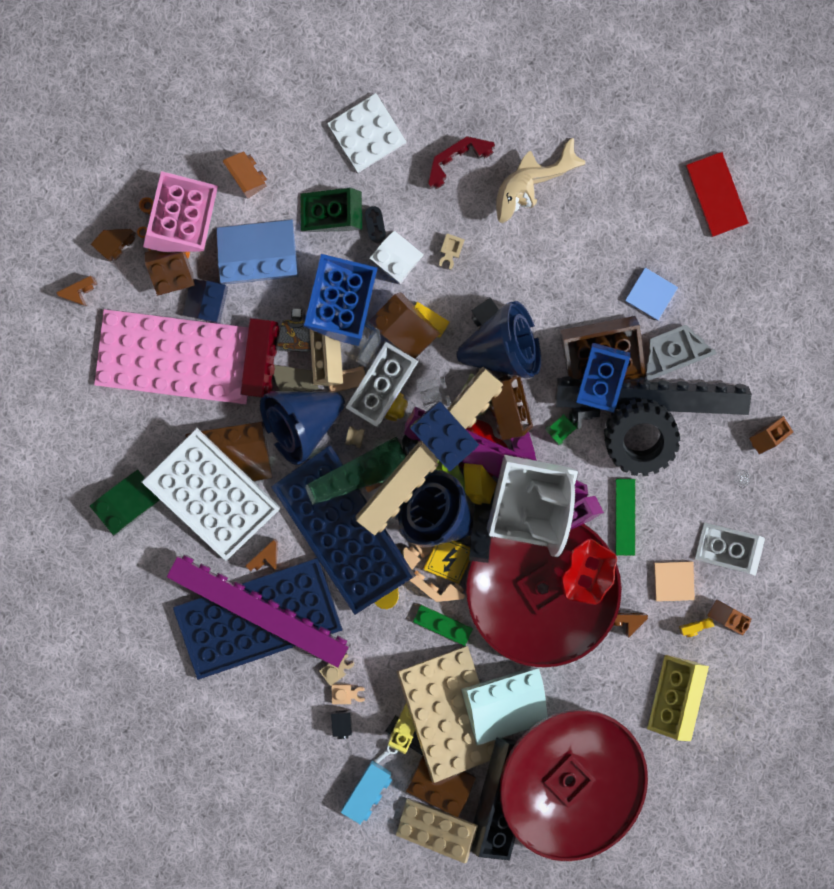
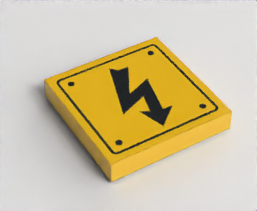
M458 541L433 546L425 563L424 570L459 584L469 563L470 547Z

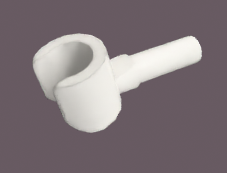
M387 744L386 750L375 759V762L378 764L389 754H395L398 751H390V746Z

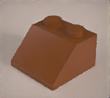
M243 151L223 160V163L248 199L267 187L265 184L267 178L261 170L257 172L254 167L257 163L251 154L247 156Z

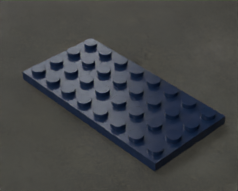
M328 446L271 486L354 615L416 576L386 529L374 535L356 521V515L366 505L367 500L331 446Z
M318 558L242 583L245 586V590L249 592L253 590L260 593L262 599L266 601L270 599L277 602L279 608L283 610L287 608L294 611L296 617L300 619L304 617L311 620L313 626L317 628L321 626L328 629L330 635L343 631ZM205 597L173 607L197 680L296 647V645Z

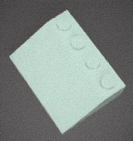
M527 668L461 689L476 745L496 740V737L502 738L530 729L539 721L548 717L544 685L539 668Z

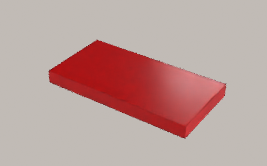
M723 152L685 166L711 237L749 224Z

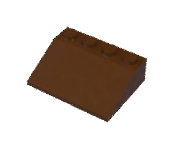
M636 316L560 330L568 377L573 379L583 378L592 343L630 353V360L624 379L630 380L646 376L641 330Z
M262 421L201 431L252 481L273 478L265 428Z

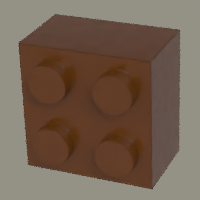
M157 250L145 252V265L157 296L194 286V275L185 252H161Z

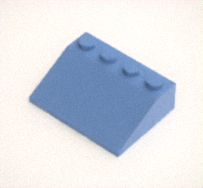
M293 220L217 228L218 266L221 284L227 285L299 277Z

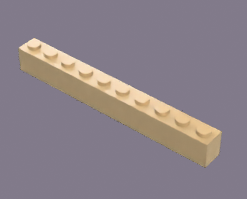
M482 367L447 409L465 429L467 427L470 428L477 420L475 417L489 407L490 404L488 402L492 397L496 398L501 393L503 384ZM421 440L356 515V521L372 534L376 535L377 532L381 533L385 529L388 519L390 517L394 518L400 510V505L403 502H408L413 494L411 492L416 487L419 488L425 481L424 477L437 468L439 459Z

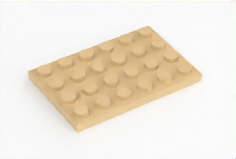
M468 646L396 671L433 783L490 761L496 740L476 745L461 691L463 688L480 683Z

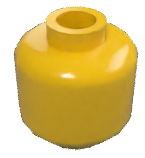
M399 392L384 418L397 421V419L404 417L408 402L402 393Z

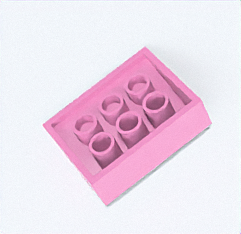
M161 171L143 247L161 252L204 251L218 186Z

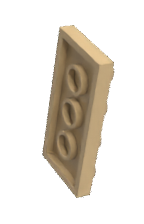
M409 798L406 800L396 836L465 864L468 861L478 825Z

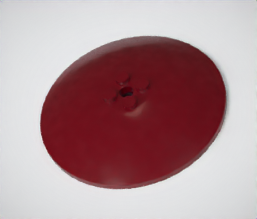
M585 524L571 529L566 545L558 557L551 556L547 546L491 536L488 563L471 562L466 593L473 622L481 636L494 650L516 663L548 668L577 661L593 651L605 639L614 625L621 602L622 586L617 563L613 585L605 593L601 602L595 605L568 600L564 595L561 579L563 573L570 567V554L572 550L585 540L593 539L598 544L609 549L604 540L595 531ZM588 557L585 566L596 570L599 560ZM581 575L578 585L589 588L592 578ZM541 583H545L548 586V591L544 594L537 591V587Z
M568 710L539 721L517 741L503 768L500 781V802L508 827L526 848L535 854L551 860L578 861L603 853L627 834L642 810L648 786L645 756L636 738L623 724L597 711ZM568 776H573V781L566 785L565 779Z

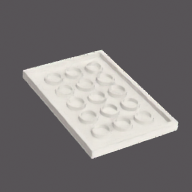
M198 428L142 481L149 490L225 561L280 510V506Z

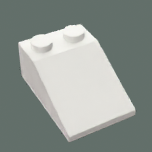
M704 523L695 560L756 576L765 538Z

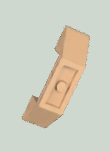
M412 546L410 548L405 547L403 549L404 558L413 570L421 560L418 556L420 553ZM417 570L414 572L416 576L410 580L435 602L460 600L465 597L464 589L459 584L455 583L453 585L451 582L440 594V589L432 582L430 584L424 581L425 576Z

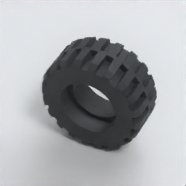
M642 398L640 402H636L635 399L629 400L630 404L625 405L623 403L619 405L620 410L612 412V418H608L606 421L607 428L604 429V441L608 455L612 458L615 466H620L621 470L625 473L630 471L631 475L637 476L638 473H642V476H649V472L659 473L661 467L665 469L669 466V460L674 461L676 458L675 452L679 451L680 445L678 442L681 440L678 426L671 412H668L664 405L659 406L657 401L651 400L649 403L647 399ZM646 423L658 428L660 432L659 439L651 448L635 451L625 446L624 437L633 426Z

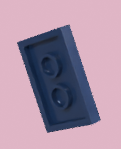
M440 400L410 426V429L449 471L479 446L478 442Z

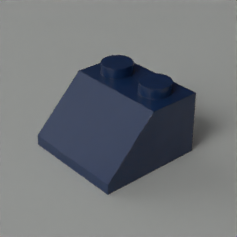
M194 279V286L188 288L182 316L220 324L228 286Z

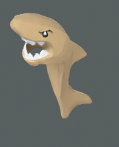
M573 138L566 142L559 160L555 164L541 167L536 162L531 151L527 152L517 170L504 179L499 188L496 198V212L500 223L510 220L513 213L519 209V204L525 208H533L536 205L537 199H534V184L545 182L561 176L574 168L585 165V160L577 157L574 153Z

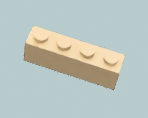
M310 329L313 385L332 386L343 384L340 341Z

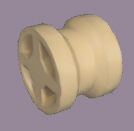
M349 426L345 445L353 444L361 448L365 430H356L354 427Z

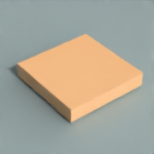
M693 561L654 563L655 601L695 600Z

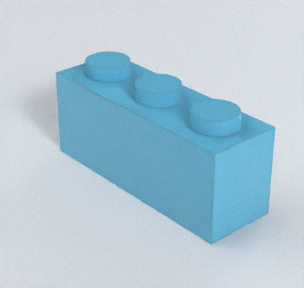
M371 760L342 807L341 813L360 825L363 820L367 821L372 813L370 810L372 805L378 804L382 797L380 794L382 789H387L392 781V778H390L391 772Z

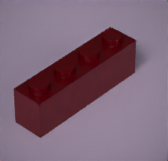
M250 318L240 395L263 397L264 394L272 391L271 380L275 371L273 363L274 356L277 354L276 339L280 332L278 322Z

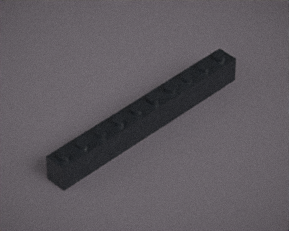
M568 376L557 378L556 407L599 409L576 402L583 378L573 379ZM624 379L615 409L620 410L619 405L623 403L625 405L630 404L629 400L635 399L636 402H640L642 398L647 399L649 403L651 400L657 401L659 406L664 405L668 412L749 415L752 393L749 386L744 384L727 385L725 383H717L713 385L705 382L689 384L685 381L669 383L664 380L650 382L648 380L630 381Z

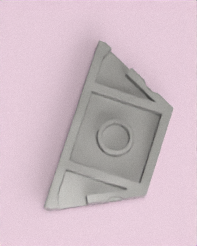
M687 325L681 326L649 339L646 380H652L717 353Z

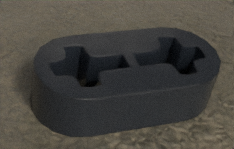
M371 206L365 212L368 234L372 242L380 243L386 237L383 215L378 207ZM372 210H375V213H379V216H376L377 223H373L372 217H368ZM374 226H378L379 232H383L380 235V239L372 236V233H375Z

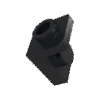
M572 408V412L569 413L570 422L577 429H581L582 419L591 420L595 417H600V409Z

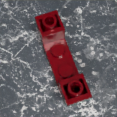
M466 136L436 155L433 160L428 187L430 189L433 187L438 189L445 184L444 180H446L447 176L442 170L441 164L443 166L448 165L453 161L452 157L457 154L462 156L470 150L468 148L470 146L478 159L482 156L485 159L494 153L493 149L496 146L494 142Z

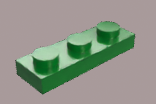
M422 604L413 620L414 623L464 646L473 630L472 627Z

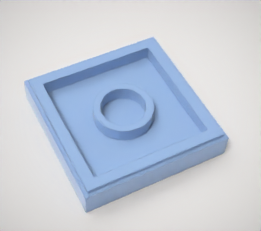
M644 268L625 301L658 321L678 287L649 269Z

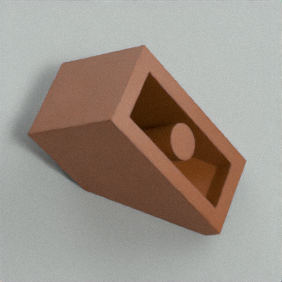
M782 416L756 432L749 439L758 454H762L779 445L793 433V430L785 417Z

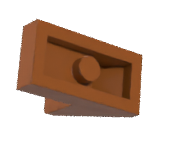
M89 276L56 293L59 297L87 306L81 292L85 294L94 290L93 286L97 285L95 277Z
M274 539L246 565L250 572L254 568L258 571L265 564L264 559L275 570L277 569L278 541Z
M618 613L613 626H623L626 623V636L629 638L648 619V615L646 613Z

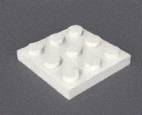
M376 93L327 123L357 173L406 144V140Z

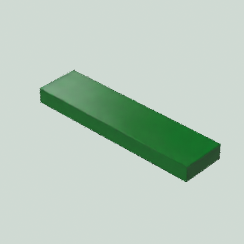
M635 479L615 480L616 556H635Z

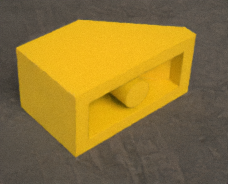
M465 463V493L475 504H490L497 483L482 465Z

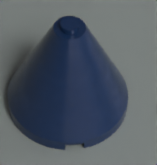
M518 301L506 303L459 346L456 352L458 361L463 365L480 369L484 367L489 371L521 378H530L538 374L541 367L540 343L538 337H533L531 327L535 325L525 306Z
M270 391L260 399V413L267 433L272 432L278 441L274 443L276 449L288 462L298 465L309 458L344 409L345 400L337 392Z
M441 470L429 472L424 477V483L411 492L413 494L408 502H403L400 505V510L395 516V520L399 522L400 529L398 530L402 537L419 547H432L467 538L472 534L473 521L464 489L455 477Z

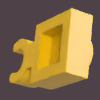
M711 618L679 626V630L683 636L686 635L688 638L698 635L697 632L702 631V629L714 627V623Z

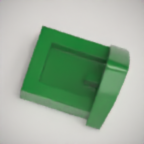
M564 414L550 427H545L549 436L559 445L576 429Z

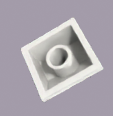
M393 231L373 253L370 261L397 283L401 284L424 254Z

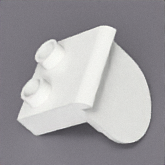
M504 455L487 524L489 536L547 546L551 556H560L566 545L571 528L575 503L574 485L578 471L566 466Z

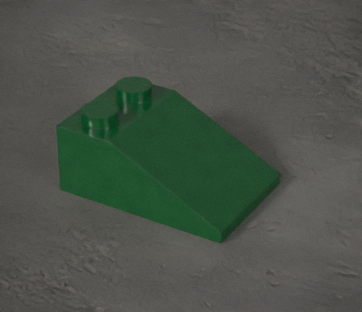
M349 187L300 193L301 232L362 230L361 191Z
M138 469L90 505V508L113 536L118 535L160 501L142 483L145 477Z

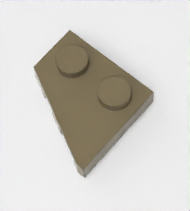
M274 365V377L279 391L311 392L319 389L318 385H313V370Z

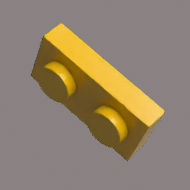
M417 302L415 307L441 333L438 336L440 338L450 321Z

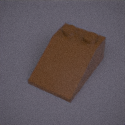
M402 292L394 294L369 320L384 337L414 359L441 334Z

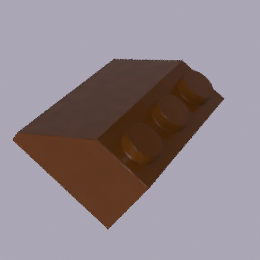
M507 375L498 378L503 384L501 387L502 391L496 398L492 397L491 399L493 404L492 413L498 423L496 426L497 432L501 435L502 440L524 436L533 428V423L521 377Z
M422 755L408 782L406 792L458 818L467 801L476 776L463 771L433 783Z

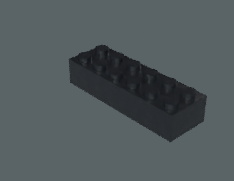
M496 737L473 822L478 827L470 852L478 857L510 861L516 837L508 827L502 812L500 781L506 760L518 740Z

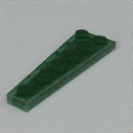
M398 437L390 439L306 485L305 488L312 505L386 481L405 459Z

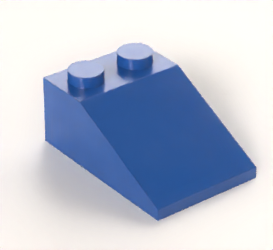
M592 343L576 402L614 413L630 360V353Z

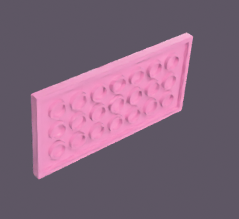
M104 309L94 385L247 405L248 396L240 394L249 328Z

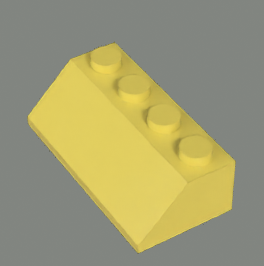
M664 656L647 727L648 730L675 740L691 741L709 666L673 656Z

